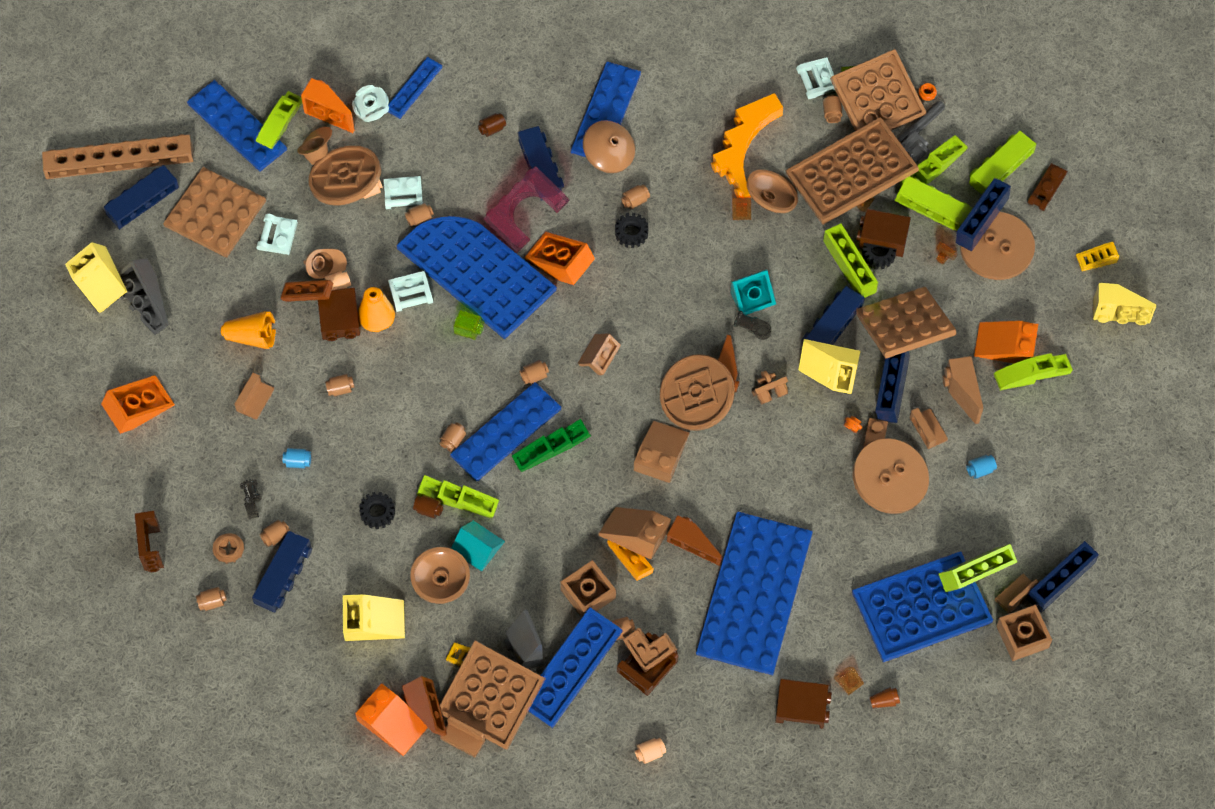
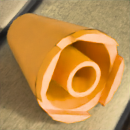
M370 287L364 292L358 310V321L364 329L371 332H380L392 325L395 319V310L379 288Z
M264 311L225 321L224 325L221 326V335L228 341L270 349L269 347H273L276 329H272V323H275V319L270 311Z

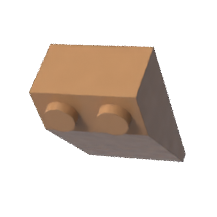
M972 357L949 359L947 367L944 369L945 375L942 376L944 387L947 386L950 395L972 421L978 424L982 415L983 404Z
M653 421L635 458L634 471L670 483L690 433Z
M615 507L600 530L599 536L651 560L668 533L671 519L655 511Z

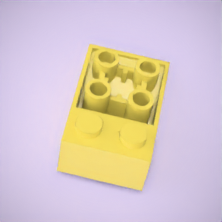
M91 242L65 264L73 281L99 313L103 312L127 292L106 246Z
M1099 283L1093 298V319L1102 323L1117 321L1119 324L1136 322L1138 325H1146L1151 322L1156 309V304L1119 284Z
M804 339L798 370L833 391L852 394L860 351Z
M363 594L343 595V634L345 641L405 638L404 600Z

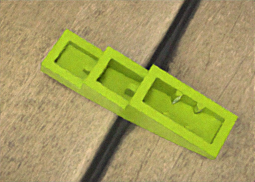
M954 135L932 151L928 158L918 165L919 171L910 177H915L920 182L928 185L967 150L968 146ZM905 179L900 181V186L903 185Z
M426 475L422 477L416 493L420 496L426 495L441 500V504L493 518L499 502L498 499L465 485L460 487L445 480L440 482Z

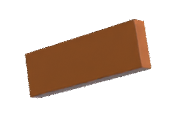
M331 280L286 282L280 299L286 302L327 300L330 297L334 283Z

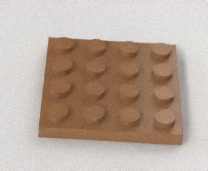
M896 49L830 78L855 131L880 117L892 131L926 114Z
M203 167L163 225L227 258L266 202V198Z
M926 287L918 288L856 310L859 320L885 359L956 335L955 327Z
M474 641L440 704V710L443 716L447 718L451 716L482 732L487 740L508 750L546 678Z

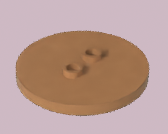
M362 146L340 147L330 151L325 157L315 163L309 174V187L314 197L322 203L328 205L353 203L366 196L376 186L381 176V165L374 152Z
M999 212L973 251L960 246V252L967 266L978 275L993 280H1005L1018 276L1027 269L1034 256L1035 241L1032 232L1023 221L1011 214Z
M701 354L687 356L677 361L663 378L660 388L662 409L674 424L683 429L692 431L708 429L719 423L729 412L735 394L734 381L726 366L717 359Z
M896 439L873 441L861 450L853 465V481L857 492L868 505L878 511L890 514L907 512L920 503L928 490L929 473L926 463L921 455L905 442Z

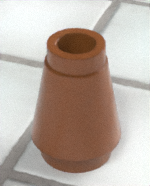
M889 687L870 697L872 708L895 707L896 704L900 703L896 688L891 689Z

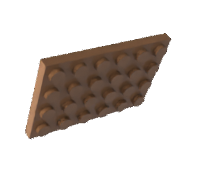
M880 117L785 171L822 225L913 175L919 171V168Z

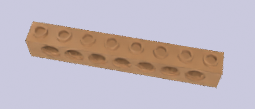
M180 134L173 137L163 136L156 139L123 141L114 144L105 143L97 146L87 145L80 148L69 147L63 150L52 149L42 152L43 172L46 179L193 162L192 142L190 135Z

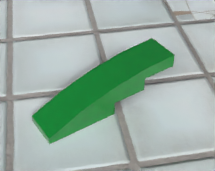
M579 419L565 429L561 427L547 437L543 435L513 454L512 458L520 472H523L573 448L591 437V434L584 422Z

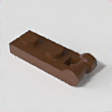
M1051 163L1035 191L1030 196L1028 204L1032 206L1034 204L1040 210L1045 211L1068 171Z

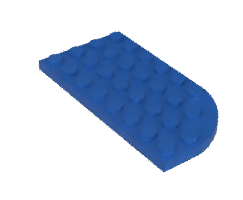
M448 216L426 221L417 226L397 244V249L425 271L427 275L503 339H506L557 290L554 284L483 225L467 218Z

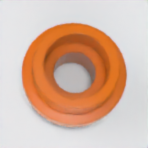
M925 83L919 88L918 94L921 99L931 101L936 97L937 90L933 84Z
M853 416L845 418L844 426L851 429L854 433L862 429L861 421Z

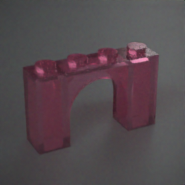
M536 166L528 170L525 177L520 182H517L512 187L510 193L503 196L499 200V204L494 209H490L484 218L517 253L530 241L514 221V211L519 202L528 197H538L558 213L570 201Z

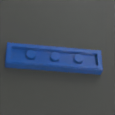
M427 57L390 101L388 112L401 119L442 69V65Z

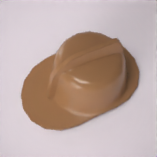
M330 127L316 129L306 138L304 143L297 149V152L304 155L312 165H315L318 160L328 154L327 142L332 135V129Z
M336 249L314 250L303 261L308 275L315 279H324L325 276L340 271L343 272L347 265L345 255Z

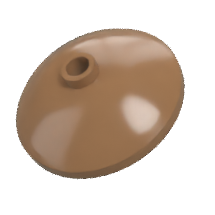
M608 120L599 121L591 125L584 134L583 150L585 156L598 170L606 173H618L625 170L632 163L635 156V144L630 133L620 124Z
M756 170L749 175L746 183L747 189L752 199L758 205L774 213H788L796 207L798 203L797 193L784 177L768 170Z
M446 547L432 548L423 552L414 561L410 574L411 583L415 592L422 599L436 604L448 603L459 598L468 587L470 580L469 566L465 558L453 549ZM438 578H444V579H445L444 582H442V583H440V582L437 581Z

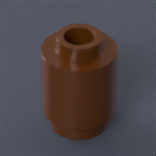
M494 113L480 120L478 125L479 132L489 137L503 130V127L506 126L505 118L501 113Z
M418 495L415 499L413 510H416L418 514L435 519L437 516H441L444 506L441 505V500L426 495Z

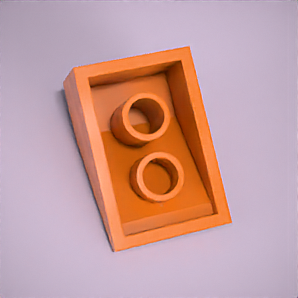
M311 78L301 94L304 113L353 133L355 130L352 112L324 81Z
M545 232L524 257L526 261L555 279L571 285L578 281L595 259L587 243Z
M1025 321L980 322L974 356L1013 364L1032 358L1034 356L1039 324Z
M156 375L108 390L101 403L120 434L135 429L175 405Z
M382 683L355 713L359 723L402 756L408 752L428 728L400 697Z

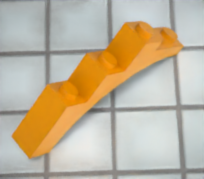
M775 93L736 109L734 122L737 127L724 132V140L722 142L725 150L713 154V162L711 163L713 171L715 173L718 172L720 177L726 175L728 183L730 185L733 184L735 187L736 197L742 199L743 203L751 201L743 168L746 151L758 132L783 114V106Z

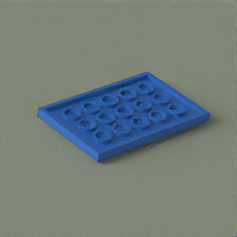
M961 551L852 590V595L883 663L993 623V618L976 582L949 592L944 590L939 573L965 562L966 560Z

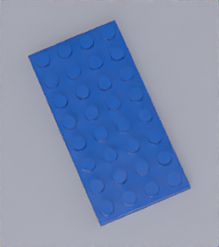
M737 511L696 655L769 675L774 674L813 531Z

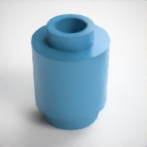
M287 448V452H283L282 461L288 468L310 467L311 451Z
M983 455L968 461L966 469L970 477L973 476L974 479L993 473V470L997 469V464L992 455Z

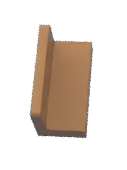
M595 334L578 364L580 366H589L598 375H604L621 345L610 334Z
M252 373L235 402L236 411L253 419H258L274 388L262 383L260 375Z
M919 408L911 411L910 419L927 449L948 440L931 409L920 412Z
M1022 574L998 595L995 601L1009 614L1028 597L1030 590L1039 581L1035 579L1032 582Z
M449 716L447 719L448 725L446 726L447 735L441 736L440 739L476 758L485 742V735Z

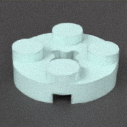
M367 85L359 89L355 94L354 101H352L353 111L365 122L377 120L389 111L387 94L382 88L374 87V85ZM369 100L374 102L372 106H367Z

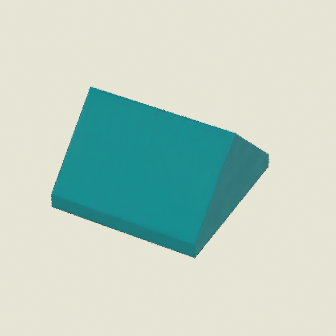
M767 269L731 281L730 293L741 317L776 305Z
M473 520L460 528L451 549L460 553L468 563L483 571L505 541Z

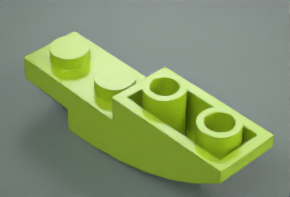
M290 91L285 96L282 95L259 132L256 142L273 149L286 131L291 119L302 106V97Z
M1052 353L1014 363L994 372L993 375L999 389L1004 390L1032 385L1036 380L1071 374L1073 369L1066 354L1053 356Z

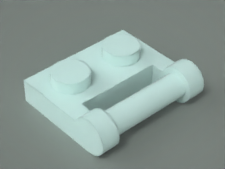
M827 57L803 63L796 67L807 90L806 95L808 99L836 91L830 80L834 73ZM812 70L818 88H813L807 71Z
M421 176L384 179L386 209L423 203ZM416 195L417 197L391 200V197Z
M265 214L260 241L257 242L256 248L258 250L289 255L298 223L297 220ZM272 224H277L273 242L268 244Z
M425 271L388 280L396 312L423 303H433ZM421 292L425 293L424 296L408 299L401 302L399 300V298Z

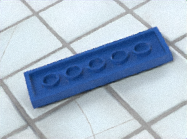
M606 62L572 146L571 153L586 157L583 150V137L587 129L594 123L608 120L621 125L641 76V71Z
M215 80L187 101V104L259 172L287 150V147L280 140H278L273 149L256 142L263 124Z
M534 382L450 455L477 482L561 410V406Z
M589 608L540 675L546 679L528 712L553 729L623 630L592 608Z

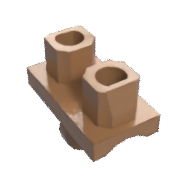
M766 370L762 371V378L757 379L758 385L765 383V385L752 391L753 396H757L760 403L765 404L772 400L769 394L771 389L775 390L778 398L788 394L786 386L788 382L787 377L771 382L772 379L776 378L775 373L768 374Z

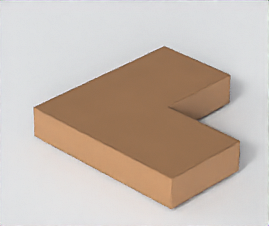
M637 628L622 639L644 673L677 650L667 633H664L650 643L641 628Z

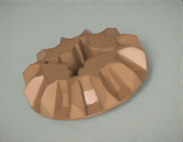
M227 533L215 540L213 554L219 562L222 561L226 564L229 562L235 563L237 559L242 557L244 543L239 536ZM230 542L234 550H230V553L227 555L224 548H227Z

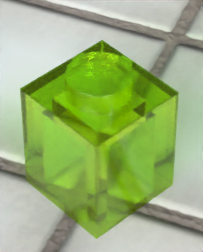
M460 310L453 326L454 334L476 340L477 335H481L484 328L481 316Z

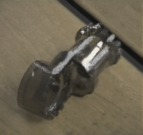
M741 310L738 312V318H735L737 320L734 321L735 327L740 326L747 329L749 333L754 334L760 340H766L771 336L772 329L768 322L758 319V317L745 315ZM761 327L767 328L768 333L761 335L758 333V329Z
M249 479V481L246 480V482L243 481L240 484V488L245 494L244 505L249 520L259 517L258 511L255 510L257 508L255 502H259L262 496L258 493L256 479Z

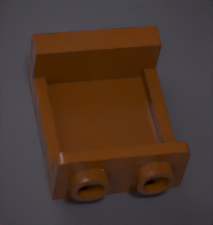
M867 209L866 215L862 216L860 221V227H863V229L858 230L856 241H860L859 248L863 249L864 243L897 249L896 256L903 257L911 217Z
M355 288L332 290L329 299L318 300L323 340L335 341L337 338L343 337L353 339L360 335Z
M155 511L134 513L140 561L144 571L157 572L164 568V564L158 550L150 551L149 534L160 532V525Z
M649 632L645 634L650 643L659 638L656 634L652 635ZM673 652L645 673L631 653L625 661L622 660L617 665V673L648 696L676 665L679 657L677 655L678 652Z
M780 679L775 723L783 724L784 721L820 725L819 728L823 729L824 724L829 722L830 711H826L827 704L831 703L832 692H828L829 685Z

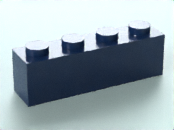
M539 126L519 131L518 141L540 200L562 195L564 183L562 178L557 176L558 167L556 162L551 160L553 156L550 147H546L547 139L545 133L540 131Z
M162 165L154 169L147 177L140 179L130 189L124 190L120 196L110 200L104 206L105 213L120 230L179 188L177 179Z
M996 178L993 179L957 230L956 244L973 251L1008 201L1010 185Z
M847 286L842 291L839 290L834 297L835 301L831 305L828 304L823 311L824 315L821 319L819 317L816 319L811 332H806L802 341L804 342V339L833 345L856 316V310L862 308L865 297Z
M909 351L885 359L875 410L878 420L898 423L910 359Z
M291 531L287 532L252 596L254 604L274 613L278 608H282L286 592H290L293 588L295 575L301 573L303 569L302 562L305 558L308 559L312 552L309 539Z
M1084 541L1030 590L1027 600L1033 606L1036 605L1039 612L1042 613L1096 563L1099 554Z

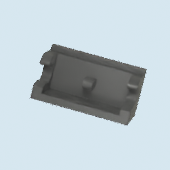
M917 131L901 143L915 163L929 152V149L926 147L928 142Z

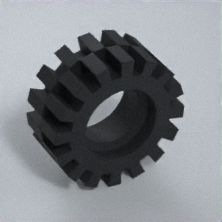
M626 213V217L620 216V220L617 219L615 224L616 240L620 241L619 244L621 245L625 244L627 248L629 245H631V248H634L635 245L637 247L641 246V243L644 244L645 239L648 238V222H646L644 217L641 219L640 214L637 217L635 213H632V216H629V213ZM628 226H635L639 232L636 235H628L624 230Z
M864 243L862 257L865 259L866 264L869 263V267L875 266V269L879 267L885 269V266L889 267L894 262L897 249ZM875 247H882L885 249L886 255L882 257L875 256L872 250Z
M372 492V496L367 494L366 499L363 498L361 500L362 504L360 503L359 505L361 520L364 521L366 526L369 525V528L375 527L379 529L381 526L385 528L386 524L390 525L391 520H394V503L387 494L383 496L382 492H379L378 495ZM374 505H381L384 507L385 512L379 517H374L370 514V509Z

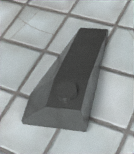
M148 258L132 260L118 272L127 289V292L120 298L123 300L126 297L131 303L129 308L132 311L138 310L141 314V321L156 335L169 325L157 277Z

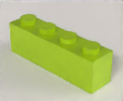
M1021 131L1015 135L1012 134L1007 139L1005 145H1000L992 157H987L979 169L975 168L970 173L969 184L983 195L994 178L1003 182L1034 153L1036 143Z
M910 176L905 179L895 198L896 202L955 231L960 228L973 209L969 204L960 202L951 195L944 194L935 187L920 182L919 179Z
M838 224L825 230L823 242L853 290L865 298L875 294L878 281L843 225Z
M1011 544L996 547L939 573V577L945 592L965 587L1017 563V559Z

